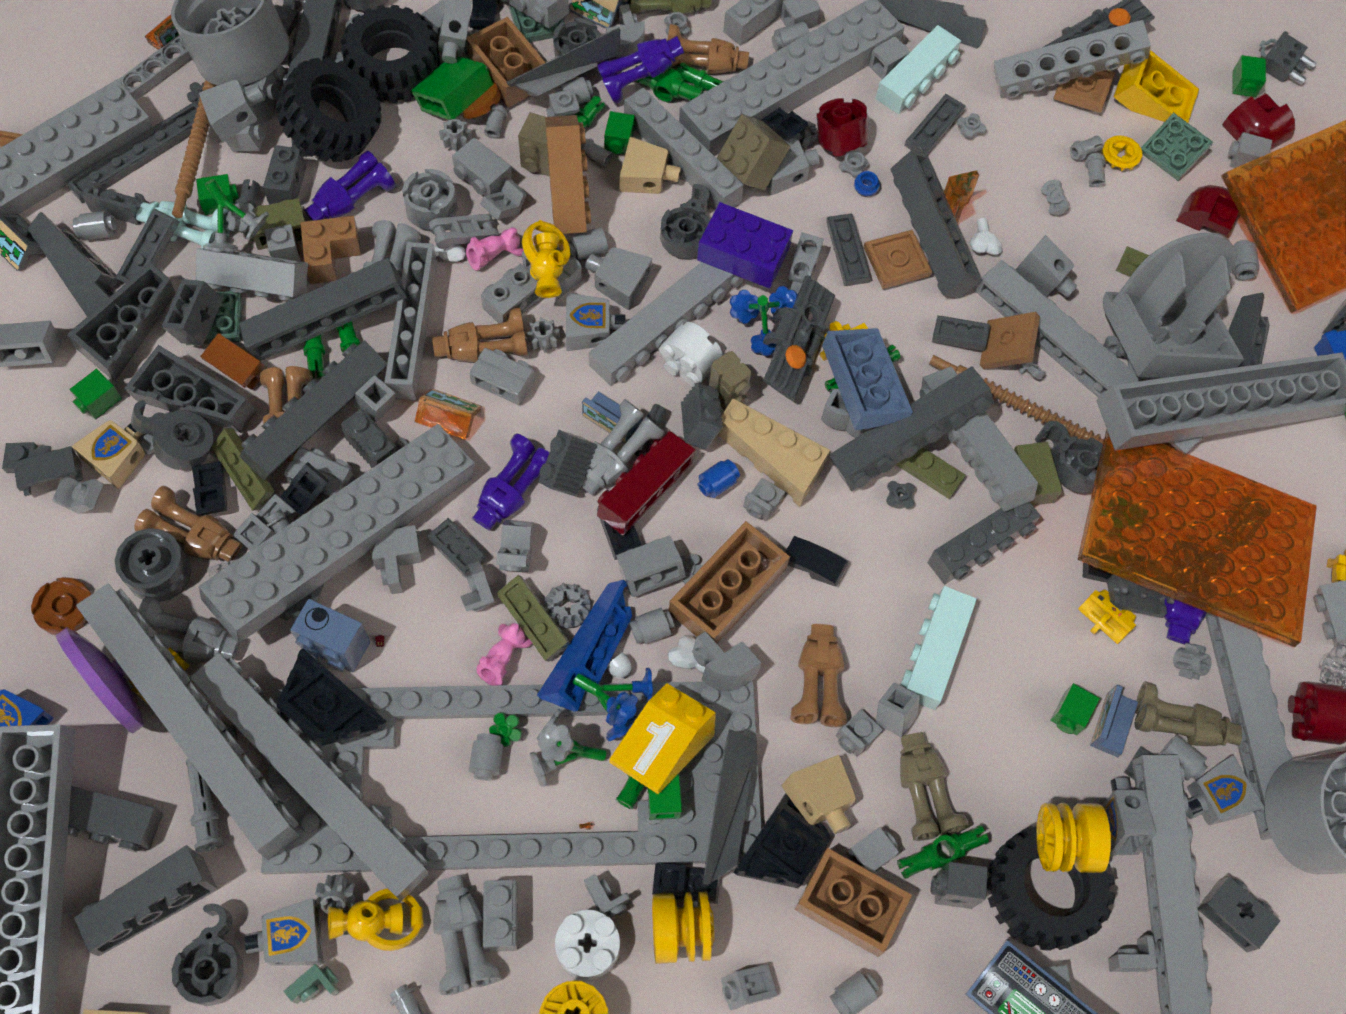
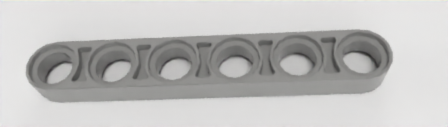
M178 35L118 80L136 101L192 58L180 35ZM173 52L180 53V55L177 58H168V56ZM152 67H161L156 73L149 72ZM141 81L138 87H129L131 82Z

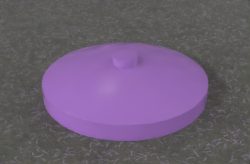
M68 627L56 634V639L70 662L111 714L132 734L144 726V721L139 705L124 678L126 673L116 659L111 661L92 642Z

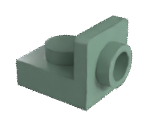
M314 964L283 992L291 1002L298 1004L302 1001L306 1003L319 992L317 986L321 983L331 995L335 996L340 991L335 984L339 982V979L328 966L322 969L317 964Z

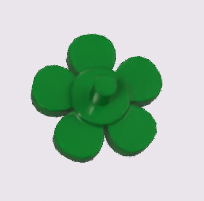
M500 712L494 716L495 724L490 726L489 733L500 736L503 747L511 745V740L516 742L521 739L522 731L514 728L520 723L516 715L511 714L506 717L505 713Z

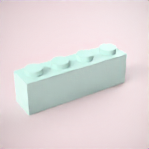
M937 25L879 82L875 99L897 114H900L906 107L910 108L920 93L924 94L935 78L939 79L949 64L953 65L960 55L958 49L961 40Z
M943 586L939 595L934 593L928 606V609L932 610L930 619L925 618L919 634L923 636L920 645L915 644L910 656V660L914 661L911 671L906 669L900 686L920 696L919 704L933 710L937 708L942 700L977 598Z

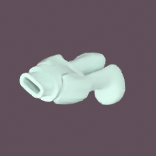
M154 201L151 204L143 202L136 213V220L146 223L154 208L178 220L180 223L170 239L171 242H175L178 237H181L203 248V245H206V243L215 241L217 209L212 217L188 210L187 205H185L182 218H176L172 215L175 202L161 201L159 203ZM223 208V232H226L227 238L231 231L228 228L229 222L226 220L229 210ZM186 224H191L200 227L202 229H205V231L202 232L186 227Z

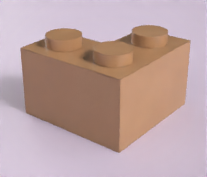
M354 216L301 222L304 262H308L307 275L310 284L337 280L335 259L361 255L359 232Z

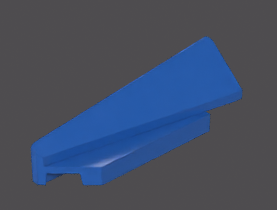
M624 579L607 584L573 637L571 644L566 648L538 692L537 696L540 699L575 712L579 710L585 692L584 689L573 684L577 674L580 673L599 684L632 618L631 606H625L623 590L627 587Z

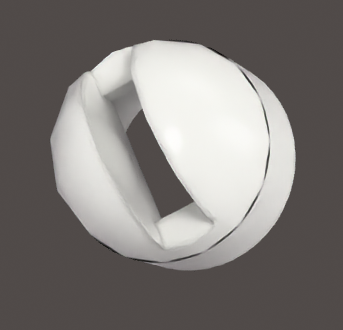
M621 653L608 664L606 669L613 677L622 679L630 674L631 662L624 653Z

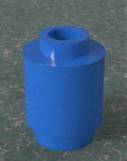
M731 460L719 461L698 476L699 482L697 485L703 495L716 498L736 484V480L740 478V473Z

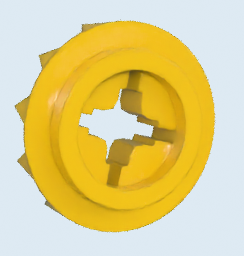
M1121 135L1107 139L1101 152L1104 155L1105 161L1111 163V168L1119 167L1121 172L1126 168L1132 170L1139 164L1142 158V150L1139 144L1132 138ZM1125 149V154L1122 157H1118V153Z

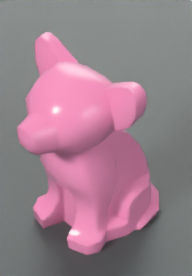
M511 227L504 230L500 236L491 235L481 240H478L476 237L471 238L466 248V255L471 267L474 270H480L481 267L487 265L488 262L492 261L504 250L517 256H522L524 250L519 247L520 236L517 233V229Z
M517 623L507 626L501 624L498 628V634L502 640L493 645L486 657L482 656L479 660L480 662L476 669L477 674L491 686L503 685V678L507 673L505 668L511 659L513 649L528 648L532 645L530 639L525 637L524 631Z

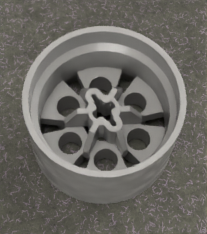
M272 0L174 1L171 9L172 22L201 76L214 85H221L232 80H239L241 85L258 81L273 72L283 62L288 53L289 37Z
M1346 751L1291 759L1275 771L1268 784L1265 795V817L1269 833L1277 849L1286 860L1304 872L1311 874L1346 873Z

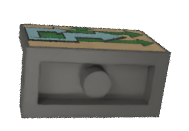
M0 214V255L17 271H22L29 254H44V252L29 232V224L19 214Z

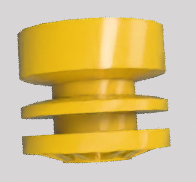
M1053 803L1041 805L1037 818L1036 838L1038 855L1043 869L1046 872H1056L1057 870L1069 872L1072 870L1073 865H1075L1076 869L1081 873L1104 872L1109 864L1111 835L1108 817L1103 806L1100 804L1078 803L1071 810L1070 806L1066 803H1060L1057 806Z
M707 891L698 892V907H693L691 892H686L684 904L681 908H677L673 893L652 894L655 964L676 963L680 947H685L689 962L695 961V947L699 946L701 960L710 961L715 932L713 910L709 904Z
M566 981L555 986L545 996L539 1014H566L568 1011L574 1013L577 1009L581 1011L580 1014H608V1008L603 996L594 986L582 981Z

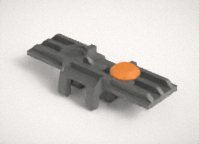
M1122 0L1109 9L1107 7L1103 11L1096 9L1088 18L1072 27L1064 28L1061 37L1044 47L1140 20L1147 24L1154 20L1155 16L1140 0ZM1095 24L1097 25V26L1093 27L1092 29H1090L1089 31L1083 32L1084 30L1088 29L1089 27H1091V26H1093V25H1095ZM1123 46L1117 47V49H1119V50H1124V49H1126V48L1123 47ZM1093 53V54H1091L1092 56H1095V57L1101 56V54H1099V53ZM1068 60L1067 62L1070 63V64H1073V63H1076L1077 61H1075V60Z
M808 275L803 280L793 308L785 307L775 311L773 320L778 321L781 319L777 330L767 333L763 340V343L766 345L770 343L777 344L763 381L791 401L795 400L803 377H808L812 373L811 365L820 342H823L825 339V332L823 331L826 328L825 321L836 296ZM805 309L812 312L813 319L811 321L806 318ZM811 338L810 341H809V344H808V346H807V349H806V351L804 352V348H805V346H806V343H807L808 339Z

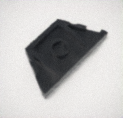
M304 648L299 651L294 667L291 669L286 685L278 699L277 708L320 746L378 732L386 727L387 721Z
M785 792L733 873L737 876L799 888L819 859L831 836L821 822L815 825L809 824Z

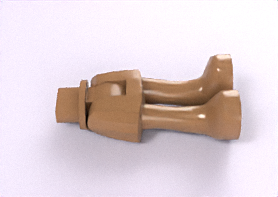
M670 24L668 40L677 36L685 52L675 58L676 62L673 63L672 61L671 67L680 66L683 62L689 66L706 67L707 74L727 73L735 71L736 68L747 69L749 52L739 51L738 46H736L735 50L733 43L717 38H712L711 41L687 40L681 36L679 26Z
M521 308L510 310L509 318L506 322L492 325H474L473 322H468L453 327L448 332L445 331L443 336L432 337L435 357L447 356L448 359L476 362L484 348L492 351L498 349L504 353H514L518 356H528ZM512 336L504 340L480 342L481 339Z
M297 366L286 367L288 401L294 396L298 400L302 397V388L313 380V374L309 369ZM279 367L268 368L260 373V383L263 387L267 388L269 397V415L263 417V423L273 415L279 418L284 413L282 387L285 382V374ZM297 451L292 456H290L285 462L293 461V458Z
M161 486L157 489L151 501L153 511L150 509L143 510L137 517L134 526L135 531L148 528L164 530L171 534L177 542L185 546L184 552L198 558H213L216 561L223 559L231 563L242 548V543L234 540L233 535L216 518L211 515L197 516L176 503L174 491L167 486ZM159 515L190 527L191 530L189 532L182 530L163 520Z
M812 624L811 635L807 636V641L804 643L798 661V667L804 672L803 695L801 701L791 709L790 720L794 723L812 724L817 721L819 711L818 676H824L820 723L827 727H842L847 723L846 712L839 704L837 688L838 673L844 671V661L840 646L837 643L838 639L834 637V626Z

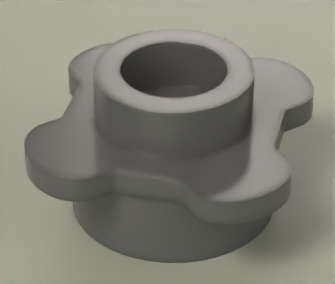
M890 481L887 485L889 490L886 499L887 504L898 509L911 508L914 504L912 499V493L915 490L914 485Z

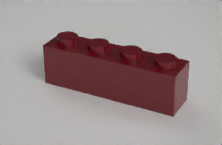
M671 431L663 438L656 439L652 443L650 451L646 455L641 454L635 460L633 468L628 473L623 472L610 491L605 490L597 501L599 504L597 517L607 522L613 529L624 536L692 465L696 449L685 443L684 440Z

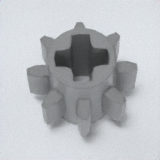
M458 119L443 122L444 130L439 131L440 140H443L444 148L449 147L455 151L467 144V140L472 139L471 130L467 128V122H461Z
M540 317L535 323H529L530 331L526 333L527 341H532L533 350L539 349L546 353L551 347H557L556 339L560 337V329H554V320L549 322Z
M1185 643V648L1180 647L1174 654L1173 664L1176 668L1180 669L1179 676L1199 680L1200 675L1204 676L1209 672L1212 659L1209 654H1205V646Z
M327 875L325 884H317L315 891L317 896L316 906H321L326 914H328L329 906L343 909L344 913L345 905L352 907L354 904L355 894L353 892L355 884L349 883L344 875Z

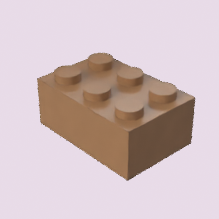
M509 17L466 37L468 59L482 62L488 67L490 77L497 84L500 91V99L507 108L531 96L527 94V91L518 87L508 86L506 82L545 63V61Z
M827 848L822 854L794 910L879 957L885 953L912 895Z

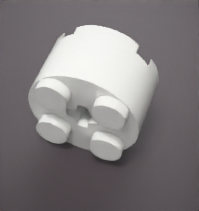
M686 322L684 325L682 323L659 348L666 362L664 364L666 371L673 376L678 374L692 387L695 386L694 383H701L711 372L712 363L723 356L722 350L717 342L712 345L707 339L710 334L706 330L692 322Z
M581 910L567 916L560 925L555 938V950L559 963L568 974L579 980H596L608 973L617 962L620 950L619 933L612 919L595 910ZM585 938H591L592 943L597 944L596 947H591L590 953H585L584 948L579 946V943L585 942Z

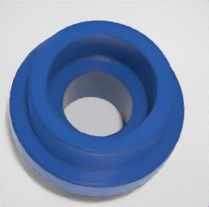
M871 171L860 173L854 181L855 190L864 196L875 194L880 185L877 175Z

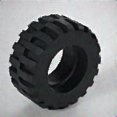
M380 5L374 10L369 8L364 11L363 15L360 16L358 14L353 18V24L349 23L344 30L345 33L341 39L344 63L350 69L355 68L358 70L362 78H367L371 89L374 88L378 95L376 100L382 103L385 100L390 101V103H398V100L410 101L414 96L411 90L440 66L437 37L433 31V26L420 13L416 12L414 14L413 10L407 7L402 9L398 5H391V7ZM389 48H401L410 51L405 56L396 60L385 61L373 58L378 52Z
M313 58L299 63L292 70L278 94L276 111L280 126L285 127L283 129L285 135L294 140L293 144L298 149L300 147L306 150V154L311 157L316 155L319 157V160L328 161L332 159V162H342L343 159L351 160L364 151L379 129L382 120L380 113L382 109L380 101L376 100L378 95L374 88L371 89L370 82L366 77L362 78L358 70L355 68L350 69L346 66V63L341 61L336 63L330 58H323L322 61L320 58ZM313 99L323 100L332 104L341 112L346 122L337 121L326 116L318 109Z
M1030 826L1006 841L995 853L996 858L990 862L988 872L991 873V877L987 879V890H991L992 896L988 898L990 908H997L999 914L995 918L1001 925L1005 922L1009 926L1007 933L1013 938L1018 936L1023 938L1022 943L1031 948L1038 945L1040 950L1047 951L1055 948L1059 950L1066 949L1095 935L1102 928L1101 923L1108 920L1111 914L1108 906L1115 901V893L1109 891V887L1115 884L1113 874H1107L1106 870L1102 873H1081L1073 865L1072 870L1067 872L1075 890L1072 909L1062 916H1053L1043 912L1031 901L1024 884V874L1027 865L1039 858L1036 838L1037 827Z

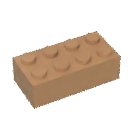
M577 115L545 117L553 224L563 234L587 232L586 224H591L589 203L584 200V198H589V185L587 176H583V171H587L585 149H581V144H586L583 122H578Z
M745 521L670 600V615L696 637L706 631L715 643L718 644L786 570L790 556Z

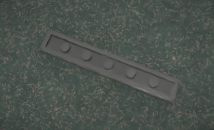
M194 101L65 181L67 187L83 204L85 200L81 194L84 189L90 190L93 193L94 188L91 185V180L98 181L103 189H107L185 140L191 134L198 103Z

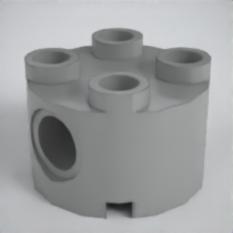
M424 169L425 173L418 174L417 171L411 174L405 181L402 191L408 220L421 229L430 230V221L436 218L456 217L458 207L455 188L451 178L440 170Z

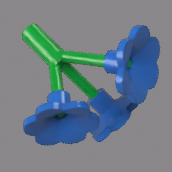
M780 286L775 293L769 296V302L766 296L761 295L757 297L756 295H751L748 290H741L738 295H733L730 298V305L732 306L730 315L732 318L738 319L740 323H749L751 318H756L759 312L761 313L762 330L759 335L751 337L752 352L761 353L764 356H769L774 352L777 344L770 343L766 345L763 343L765 335L771 332L768 329L767 312L771 308V313L774 315L777 309L793 308L798 295L795 290H788L786 286Z
M646 668L642 681H632V684L599 685L580 673L577 674L573 681V684L596 696L608 713L606 722L611 726L613 725L606 733L608 741L622 737L628 732L637 719L635 705L638 699L634 694L621 692L617 698L615 696L610 697L603 691L632 690V693H643L646 702L653 695L650 668Z

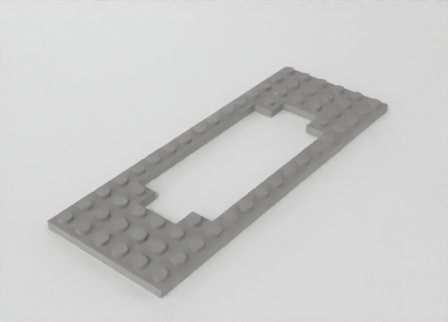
M753 681L731 691L717 690L705 682H652V697L668 683L716 712L714 737L677 774L679 775L682 810L681 816L678 819L649 820L648 801H638V832L404 837L406 841L403 845L410 853L416 849L428 862L424 866L426 870L705 863L728 730H734L756 741ZM599 683V685L632 684V683ZM543 685L350 688L387 721L386 727L383 730L320 746L303 730L299 737L305 743L311 740L323 752L319 758L326 765L330 761L333 762L344 774L339 779L346 786L353 783L362 793L364 752L370 749H395L396 720L494 718L500 712L505 713L506 717L511 714L517 717H552L558 709L562 710L559 716L608 715L597 697L587 691L584 692L579 710L575 712L542 700L537 694ZM283 689L275 690L274 702L276 704ZM632 690L603 691L610 697L615 696L616 698L621 692L634 694L638 699L635 705L637 709L636 717L639 716L647 704L643 693H632ZM283 712L279 714L285 722L290 719ZM757 745L748 772L752 774L738 863L761 830ZM269 763L268 785L273 788L281 799L276 804L278 807L283 804L299 823L295 830L300 836L269 860L262 856L261 873L372 872ZM376 807L385 817L381 823L390 830L392 828V808Z

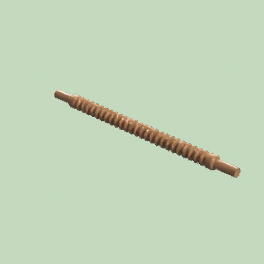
M205 80L202 91L216 87L218 85H214ZM201 98L199 99L200 102L196 110L189 136L190 139L188 140L187 150L183 158L184 161L180 169L181 172L177 180L178 184H176L174 191L177 196L172 215L176 218H182L186 201L192 195L195 176L197 175L198 165L200 164L201 154L203 153L206 141L205 138L210 126Z
M933 355L929 365L939 370L952 366L957 374L967 369L962 365L957 367ZM988 378L983 379L991 390L993 400L998 398L999 403L1004 401L1007 407L1012 405L1013 410L1018 408L1021 414L1026 412L1027 417L1032 415L1035 421L1040 419L1041 424L1049 421L1060 422L1067 428L1070 437L1077 436V439L1085 440L1091 437L1101 442L1110 451L1113 460L1118 458L1119 463L1124 461L1127 463V467L1132 465L1135 471L1140 469L1141 474L1147 477L1152 475L1174 487H1177L1180 477L1156 466L1155 461L1149 458L1144 460L1143 455L1138 457L1135 451L1130 453L1129 448L1115 450L1112 442L1107 441V437L1101 439L1100 434H1093V430L1087 432L1086 427H1079V423L1073 425L1071 419L1065 421V417L1059 418L1057 412L1051 414V410L1045 411L1043 405L1037 407L1036 402L1031 404L1029 402L1030 399L1023 400L1022 395L1017 397L1015 395L1016 392L1009 393L1008 388L1003 390L1001 389L1002 385L995 386L994 381L989 383L987 382Z

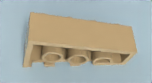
M732 399L721 416L723 428L718 435L742 457H747L760 473L764 472L775 482V486L789 494L793 498V502L800 507L826 465L830 450L747 405Z

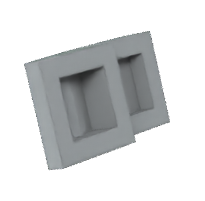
M274 494L257 515L251 513L233 536L251 551L276 534L271 526L267 527L266 517L281 509L283 513H287L285 516L291 523L299 513L283 501L280 496Z

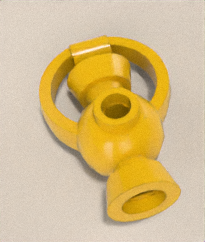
M539 220L528 226L522 237V246L527 259L531 263L530 274L535 280H538L535 294L542 298H554L562 293L558 278L563 272L564 265L569 261L570 247L563 233L554 224ZM534 229L544 232L535 235L532 241V233Z
M382 889L372 894L367 900L354 904L348 913H343V909L329 906L328 938L331 940L343 936V932L347 931L352 938L357 941H367L377 949L384 951L399 950L408 946L417 937L421 928L424 927L423 908L419 906L414 897L408 894L402 901L410 907L412 932L398 940L383 939L379 935L384 928L389 929V933L402 935L403 909L400 902L389 906L388 910L383 911L379 904H377L379 901L399 899L389 889Z

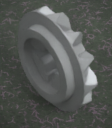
M562 583L560 586L552 587L549 594L545 596L544 607L559 627L572 628L580 625L586 619L590 612V599L586 591L576 584ZM566 595L570 602L576 603L571 605L570 615H568L565 607H559V605L563 604V599Z

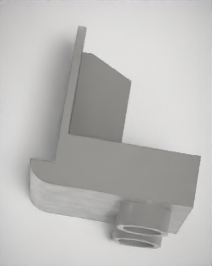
M1205 232L1187 235L1171 241L1149 255L1134 271L1119 293L1105 292L1103 309L1128 356L1127 363L1130 370L1138 377L1147 380L1237 368L1243 362L1242 354L1215 309L1230 291L1229 275L1236 261L1234 246L1225 236Z

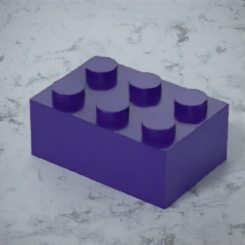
M719 202L699 241L697 261L771 289L790 249L793 230Z

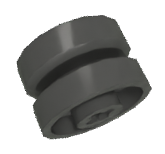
M148 528L136 531L125 538L119 546L114 560L117 574L132 593L142 600L147 596L155 598L159 602L171 600L183 591L189 583L192 572L190 559L171 534L161 529Z

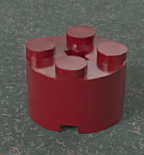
M844 98L833 99L822 104L819 107V113H817L819 144L824 149L832 151L834 156H844L848 151L867 146L869 132L866 105L857 99H852V102H844Z
M1303 681L1296 696L1291 695L1288 700V711L1293 713L1292 736L1294 739L1342 745L1346 742V689L1343 688L1344 686Z

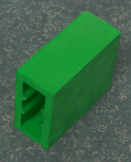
M458 56L456 63H442L411 91L423 112L451 120L456 119L494 84L490 77V71L484 63Z

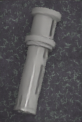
M186 759L194 814L190 821L191 826L195 827L197 843L194 845L195 851H213L224 845L223 839L219 838L217 822L220 820L219 814L213 810L210 787L191 761Z

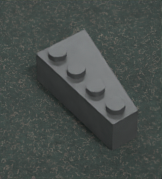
M151 262L148 263L67 334L74 347L115 382L176 294L170 278Z
M157 345L124 388L138 402L144 400L148 405L171 412L178 410L191 411L200 415L210 424L223 428H233L239 433L257 411L245 397L160 345Z
M186 845L124 886L116 889L102 900L85 906L82 909L83 912L75 916L74 920L88 952L101 956L217 891L218 888L204 858Z

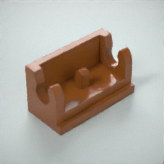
M219 333L200 356L204 361L245 388L247 386L250 390L260 382V373L268 369L261 361Z

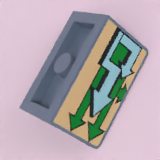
M571 0L569 10L605 28H609L613 25L617 11H619V6L627 5L628 2L619 0L613 13L593 0Z
M598 391L591 400L585 397L582 401V416L610 433L621 417L620 405ZM640 419L623 437V439L621 440L623 443L626 444V442L631 438V436L637 430L638 425L643 421L642 419Z
M1118 684L1106 694L1090 743L1091 747L1117 758L1122 755L1138 704L1137 701L1121 695L1123 687Z

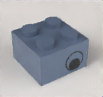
M311 599L307 600L290 629L296 639L295 643L301 649L304 648L316 660L318 657L327 660V664L340 672L346 669L354 673L371 643L361 622Z

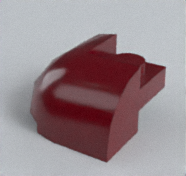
M1265 93L1256 99L1251 96L1229 114L1222 126L1236 141H1238L1243 132L1272 140V150L1292 138L1295 131V119L1287 103L1279 107Z
M1206 185L1198 187L1185 200L1176 221L1197 231H1200L1202 226H1205L1227 236L1246 197L1222 186Z

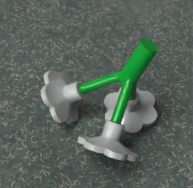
M215 179L206 182L205 186L217 202V232H215V241L206 243V245H203V249L215 252H234L238 250V246L227 243L226 232H223V207L225 206L229 210L226 215V220L229 222V230L232 232L238 230L246 232L249 230L246 236L247 240H250L257 234L259 229L265 224L269 213L265 212L257 217L254 213L255 207L252 204H232L228 201Z
M560 709L554 713L536 737L538 745L542 749V757L545 760L541 761L535 752L530 753L533 769L541 787L547 786L545 780L546 773L555 770L557 765L579 757L604 761L606 758L605 749L580 745L570 737L569 727L558 724V717L562 711ZM568 751H573V752H574V753H571V754H568V755H567V752H568Z

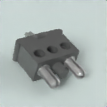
M1287 31L1283 32L1278 40H1262L1259 46L1262 48V57L1266 59V72L1282 83L1288 76L1302 85L1306 77L1301 73L1306 67L1313 69L1317 64L1316 61L1304 54L1308 47L1288 35ZM1271 42L1275 43L1266 55L1265 45H1269Z

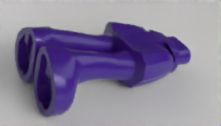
M677 36L668 41L664 38L638 43V51L597 64L605 87L615 105L623 100V88L628 84L648 76L652 78L657 77L672 66V61L673 63L676 62V57L685 53ZM642 63L641 65L633 69L620 73L621 71L629 67Z
M365 151L360 155L359 161L343 177L337 181L329 177L316 192L315 197L311 200L312 204L304 209V211L312 221L330 219V217L338 218L352 211L355 208L354 204L371 189L380 186L388 192L393 190L396 184L383 164L378 163L376 157L370 151ZM366 175L355 186L346 191V189L349 186H351L355 181H357L362 176Z
M518 433L514 434L510 440L513 454L509 462L496 477L487 479L478 501V510L472 517L476 523L489 531L496 522L501 523L503 519L510 517L525 504L522 496L540 476V469L546 463L550 453L543 448H538L535 452L534 445L526 437ZM532 457L531 463L514 486L509 485L514 476Z
M1175 542L1171 548V557L1174 562L1173 590L1175 601L1174 604H1169L1165 599L1167 614L1164 618L1167 620L1165 626L1168 627L1166 638L1185 645V643L1190 642L1191 635L1195 634L1207 614L1208 604L1205 601V591L1208 579L1212 573L1221 571L1226 559L1222 554L1213 551H1205L1197 555L1198 548L1196 545L1188 542ZM1194 562L1192 586L1190 593L1186 592L1190 568Z

